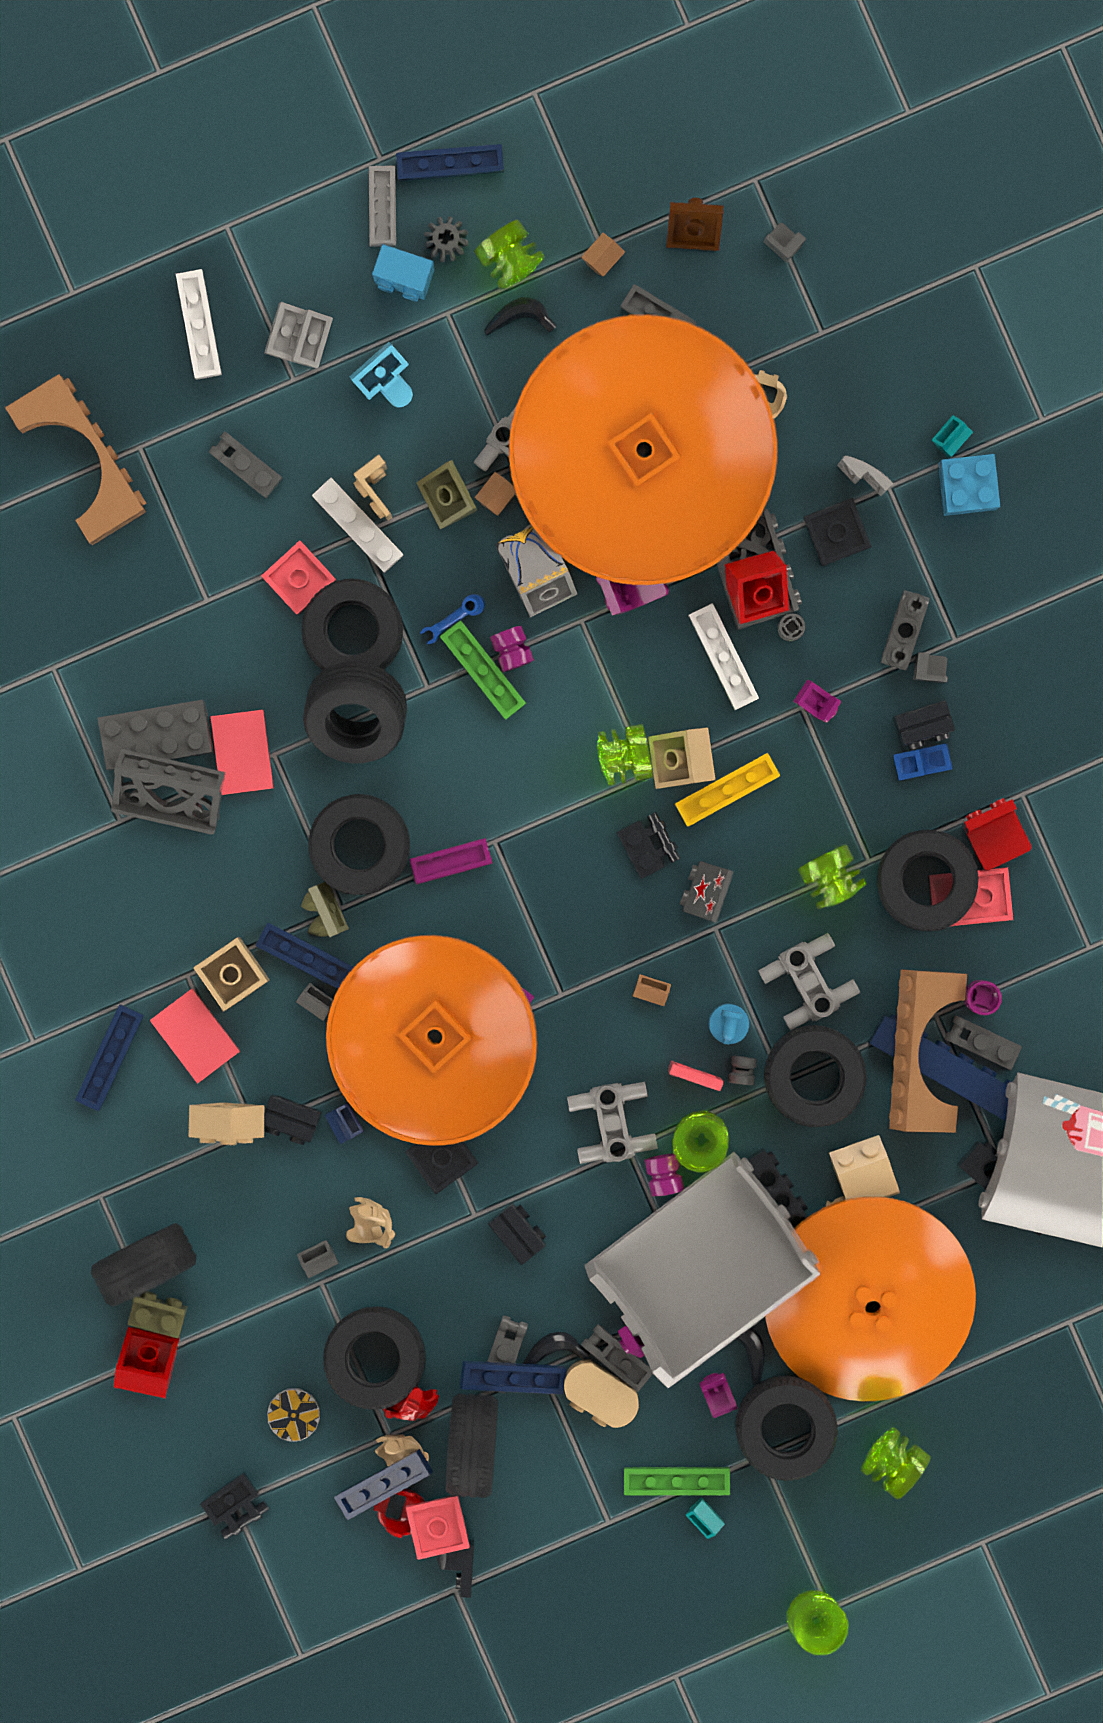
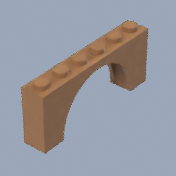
M58 374L5 408L22 433L40 426L60 425L77 430L85 435L94 445L100 458L102 470L100 489L90 508L75 520L88 542L94 545L146 513L143 505L147 503L140 491L134 492L129 485L133 480L125 468L119 469L115 462L119 458L112 446L106 447L101 440L105 435L97 423L91 424L87 417L91 413L83 400L80 402L76 400L73 393L77 390L70 379L66 378L64 380Z
M901 970L889 1129L906 1132L956 1133L958 1106L941 1102L928 1090L920 1073L918 1051L922 1033L931 1017L943 1006L955 1001L965 1000L967 974Z

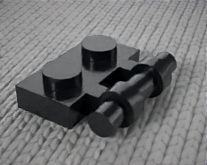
M657 812L647 816L652 825L647 829H644L639 820L616 832L641 879L664 868L660 857L667 854L671 863L681 859L676 850L678 848L675 841H671L665 829L667 825L664 820H660ZM654 833H656L663 846L658 850H655L649 838Z
M245 1472L200 1503L215 1526L223 1520L228 1526L220 1531L226 1540L234 1534L237 1536L243 1532L242 1528L252 1521L257 1522L263 1517L262 1514L270 1509L265 1501H262L257 1506L253 1504L251 1500L256 1498L259 1492ZM244 1506L247 1513L236 1520L232 1514Z

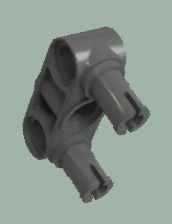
M907 590L903 591L881 657V663L907 670L928 607L929 597ZM904 622L908 623L912 628V633L907 638L901 637L898 633V627Z

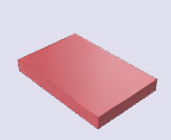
M264 710L211 716L217 770L225 772L222 795L273 789Z
M1008 867L991 869L989 871L978 870V890L975 900L964 917L951 926L1013 920ZM952 873L928 875L931 905L940 903L949 895L953 885Z
M193 988L150 1020L197 1084L240 1052Z

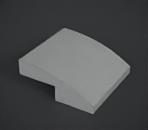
M279 302L264 353L318 369L333 318Z
M845 456L837 465L854 484L861 478H864L880 496L894 484L879 470L856 458Z

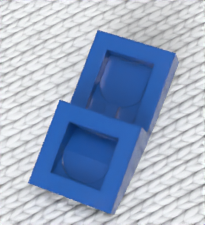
M947 743L893 755L899 781L953 769Z

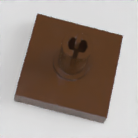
M691 198L688 203L670 202L666 248L719 251L723 205L703 204V200L700 198Z

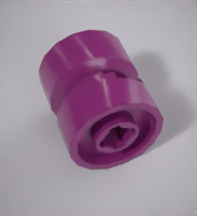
M522 626L505 630L490 637L494 650L500 652L498 661L503 672L534 661L530 647L524 645L527 639Z
M975 980L966 986L964 1004L970 1011L979 1015H990L999 1008L1002 995L995 984L985 980Z
M678 1153L658 1155L644 1159L647 1174L652 1176V1179L648 1181L652 1197L674 1194L684 1190L682 1175L677 1174V1170L680 1168Z

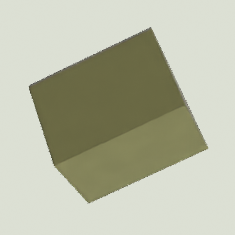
M452 460L416 482L440 529L477 511Z

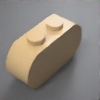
M590 1359L577 1361L567 1370L564 1390L567 1399L571 1401L569 1404L571 1407L581 1413L586 1410L593 1415L592 1420L603 1427L607 1424L613 1428L622 1427L634 1419L639 1407L637 1391L624 1380Z

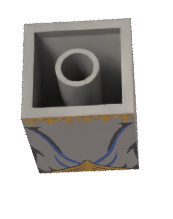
M532 525L527 526L523 531L515 535L504 537L495 544L530 617L577 595L561 555L557 554L540 537Z

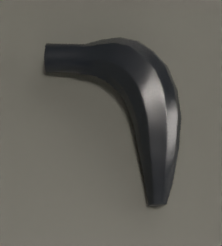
M521 297L505 305L492 318L484 331L489 335L510 322L524 317L537 320L549 333L557 325L548 316L541 302L534 298Z
M750 1327L735 1339L744 1346L747 1352L753 1385L760 1384L762 1378L765 1351L760 1335Z
M554 1332L544 1336L533 1346L523 1364H538L549 1354L561 1350L569 1351L585 1361L589 1357L590 1352L582 1347L572 1335L566 1332Z

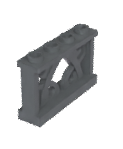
M765 509L756 522L765 528V536L758 538L755 530L751 535V541L746 540L745 537L732 551L738 555L737 548H741L740 560L746 558V550L757 555L770 552L763 547L770 541L772 549L784 562L783 554H786V549L782 538L777 539L774 530L778 529L775 514H769V510ZM728 554L716 563L737 630L799 611L798 605L802 604L798 589L793 590L790 581L794 579L793 571L790 564H786L789 611L740 624L726 587L725 564L733 561L730 560Z
M121 749L114 769L115 779L111 812L211 835L215 833L220 816L225 772ZM124 777L131 778L132 781L124 782ZM162 785L173 787L184 798L174 802L163 801L151 789H156ZM131 788L136 789V790H133L132 793L124 792V791L127 790V789H131ZM203 796H213L212 802ZM200 804L207 807L209 811L203 810V807Z

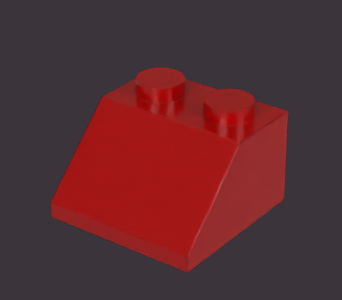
M774 550L725 564L726 587L740 624L789 611L787 565Z
M128 1327L115 1369L114 1387L166 1398L180 1338Z

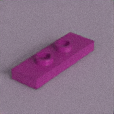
M486 838L409 859L416 884L493 864Z

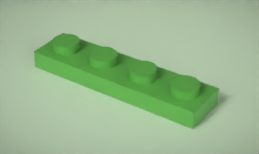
M461 620L440 636L505 720L526 704Z
M624 1467V1495H730V1467Z

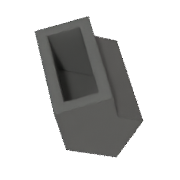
M309 983L296 1002L324 1021L330 1012L333 999Z
M327 1240L297 1254L308 1278L339 1263Z

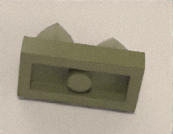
M323 882L309 888V892L304 896L301 907L309 911H318L319 916L311 923L308 934L318 937H332L348 930L349 927L330 885Z

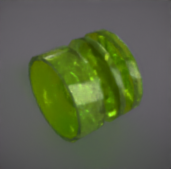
M519 219L506 224L494 232L474 251V254L484 267L497 264L490 276L492 279L502 276L497 281V286L500 290L524 280L545 259L541 251L532 254L537 248L535 242L522 246L529 233Z
M643 724L625 727V739L622 740L619 739L617 731L612 729V742H607L605 731L598 732V757L601 772L606 778L608 786L615 785L613 773L619 772L621 784L626 783L627 770L632 771L636 781L653 778Z
M846 844L817 857L797 869L805 885L814 882L818 883L819 887L810 893L812 898L822 893L825 897L815 903L817 909L835 906L854 896L867 884L864 878L852 882L851 878L861 871L860 869L846 870L845 866L854 860Z
M705 1110L693 1111L684 1116L678 1123L673 1138V1152L679 1163L685 1168L696 1172L710 1171L719 1166L726 1157L729 1146V1131L724 1121L715 1113ZM699 1133H703L704 1137L709 1139L704 1142V1145H700L699 1141L694 1139L699 1137Z
M893 1427L873 1444L860 1470L866 1476L872 1473L871 1479L874 1482L879 1481L886 1475L882 1486L883 1489L895 1499H900L921 1477L931 1456L917 1444L905 1451L909 1439L905 1435L899 1438L900 1431Z
M808 1590L799 1594L791 1602L787 1611V1625L790 1633L805 1651L814 1655H827L835 1652L844 1644L848 1635V1620L845 1612L829 1594L820 1590ZM814 1615L818 1617L819 1622L817 1624H814L811 1618Z

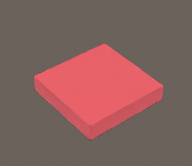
M301 541L297 542L261 575L297 616L307 607L311 598L321 588L323 589L324 586L336 581L331 573Z
M674 1061L670 1062L668 1072L671 1075L718 1091L721 1090L724 1082L720 1077Z
M451 1495L406 1506L417 1559L470 1548L459 1496Z

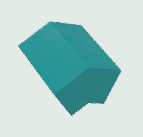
M953 415L933 437L932 441L948 458H951L973 431L962 420Z
M702 1497L690 1507L686 1514L688 1519L707 1539L715 1536L725 1525L723 1519Z

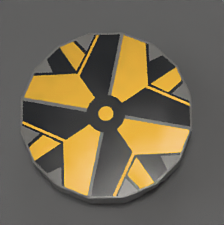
M287 1388L279 1392L270 1402L267 1411L268 1423L272 1431L279 1438L290 1442L301 1441L309 1437L316 1430L320 1420V1407L315 1397L300 1388Z

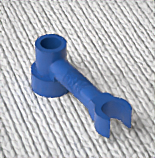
M478 594L468 595L460 608L437 624L423 628L420 634L430 630L434 635L433 639L427 644L435 643L440 634L465 616L481 614L485 609L483 597ZM470 601H473L475 604L474 610L469 607Z

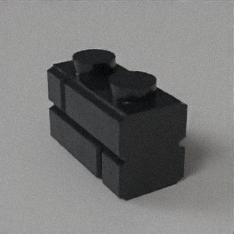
M946 700L893 717L902 747L909 745L910 750L925 746L924 740L933 737L935 742L950 738L949 732L955 731Z
M272 1094L264 1113V1126L266 1127L264 1131L275 1136H280V1133L290 1135L289 1140L300 1145H304L305 1141L311 1143L322 1111Z
M512 1202L488 1222V1225L520 1265H523L546 1246L544 1239L547 1236L538 1225L533 1227L527 1219L530 1215L521 1204L516 1206Z

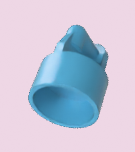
M730 1003L721 1004L710 1014L709 1030L723 1044H734L746 1036L749 1030V1019L745 1011L739 1006Z

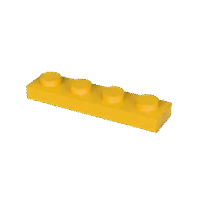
M766 753L675 803L688 827L778 778L780 774L769 754Z

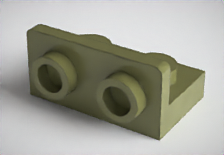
M149 1291L133 1298V1306L127 1325L175 1338L180 1337L188 1307L182 1305L183 1301L170 1297L167 1298V1301L156 1298L157 1294Z

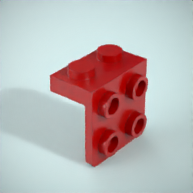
M1002 798L990 804L991 810L984 813L981 810H977L967 815L968 821L962 824L983 869L986 871L1031 850V844L1015 813L1017 807L1013 799L1006 802Z

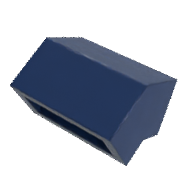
M349 1103L343 1104L325 1114L340 1144L364 1132Z

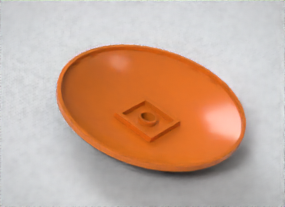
M419 935L399 939L378 948L361 960L349 972L340 985L330 1008L327 1021L326 1043L329 1064L339 1089L354 1110L378 1130L402 1141L422 1145H448L463 1142L485 1133L501 1122L514 1109L523 1096L533 1074L537 1054V1030L534 1015L525 992L511 972L499 960L483 949L460 939L438 935ZM433 1029L440 1031L442 1041L439 1043L432 1042L428 1036L429 1031Z
M858 1197L826 1206L807 1217L794 1228L807 1250L810 1249L817 1257L819 1262L816 1266L820 1275L768 1313L765 1319L776 1350L787 1366L798 1377L812 1383L822 1392L835 1397L854 1401H880L900 1397L921 1388L950 1365L963 1347L970 1332L975 1312L976 1291L972 1269L963 1248L952 1232L940 1220L920 1207L905 1201L886 1197ZM870 1301H877L880 1304L879 1309L874 1313L865 1310L866 1304Z

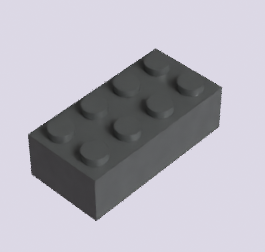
M204 700L98 717L106 770L109 771L115 769L121 749L169 760L214 753L206 701Z

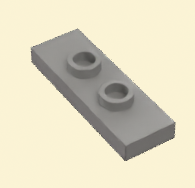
M369 166L370 247H382V244L396 247L395 166Z

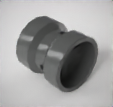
M797 614L785 615L778 623V634L783 640L795 641L804 634L805 622Z
M731 1056L733 1069L729 1074L728 1082L754 1085L755 1076L753 1075V1070L757 1067V1059ZM737 1068L749 1069V1071H748V1070H740V1069H737Z

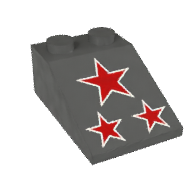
M699 861L698 866L692 865L688 877L692 884L689 891L684 890L679 904L684 906L682 911L717 922L733 871Z

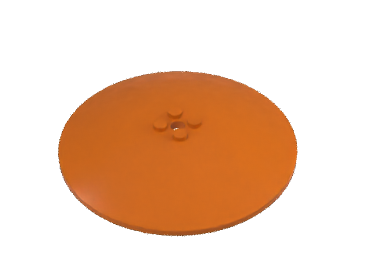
M632 315L599 322L579 331L557 346L540 363L524 387L515 409L509 440V461L515 491L524 513L540 537L557 554H560L567 562L584 572L605 580L631 585H655L685 579L704 571L731 553L744 540L760 517L771 492L777 463V437L771 407L763 388L745 361L731 347L706 330L688 322L655 315ZM647 442L651 445L652 453L650 456L642 457L638 454L637 446L639 443Z

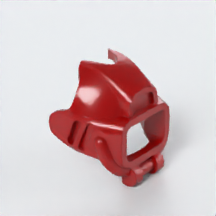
M417 1384L416 1388H413L412 1392L404 1400L391 1407L384 1408L383 1411L389 1419L393 1417L416 1421L417 1418L425 1419L436 1406L439 1395H437V1390L435 1389L422 1391Z
M407 1488L396 1493L406 1497L399 1519L385 1515L390 1497L373 1507L374 1511H378V1519L387 1532L399 1538L412 1534L406 1506L425 1502L419 1494Z

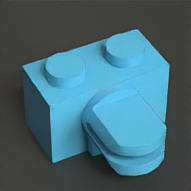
M390 342L384 345L349 376L369 400L380 391L393 406L404 407L409 404L413 396L411 387L399 374L409 364Z

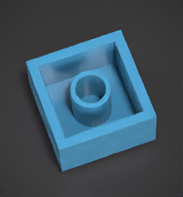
M382 244L372 276L374 283L378 285V289L388 293H393V290L402 292L404 298L418 302L419 298L425 300L435 269L434 263L431 260Z
M995 454L944 459L938 463L944 516L997 510L1000 507Z

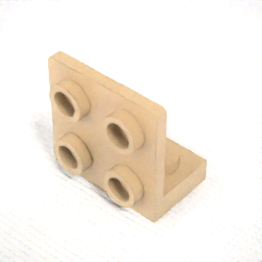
M378 455L354 473L356 481L353 484L363 498L367 496L371 498L373 502L370 503V506L380 519L385 516L389 521L392 519L391 513L368 485L370 482L376 484L386 476V463Z

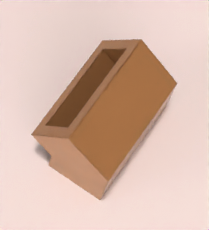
M602 233L581 258L598 275L604 276L625 251L614 240Z
M494 472L475 496V499L498 516L515 495L516 491L511 483Z
M640 974L632 996L665 1006L671 984Z

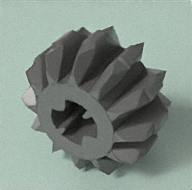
M451 216L447 218V224H443V219L438 217L439 226L437 227L435 224L429 223L428 226L432 232L424 233V238L430 240L425 243V248H434L430 253L432 258L441 253V262L445 261L446 255H449L450 260L453 262L455 261L454 252L461 256L464 255V250L460 246H468L469 241L463 239V237L468 235V231L466 229L459 230L462 227L461 221L456 222L453 226V218ZM445 234H450V238L453 241L450 240L447 245H444L440 238H444Z

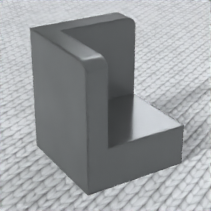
M779 223L764 238L763 242L787 263L802 247L806 238L799 232L797 234L793 233L786 225Z
M916 653L913 680L946 683L948 679L946 677L947 657L929 655V653Z

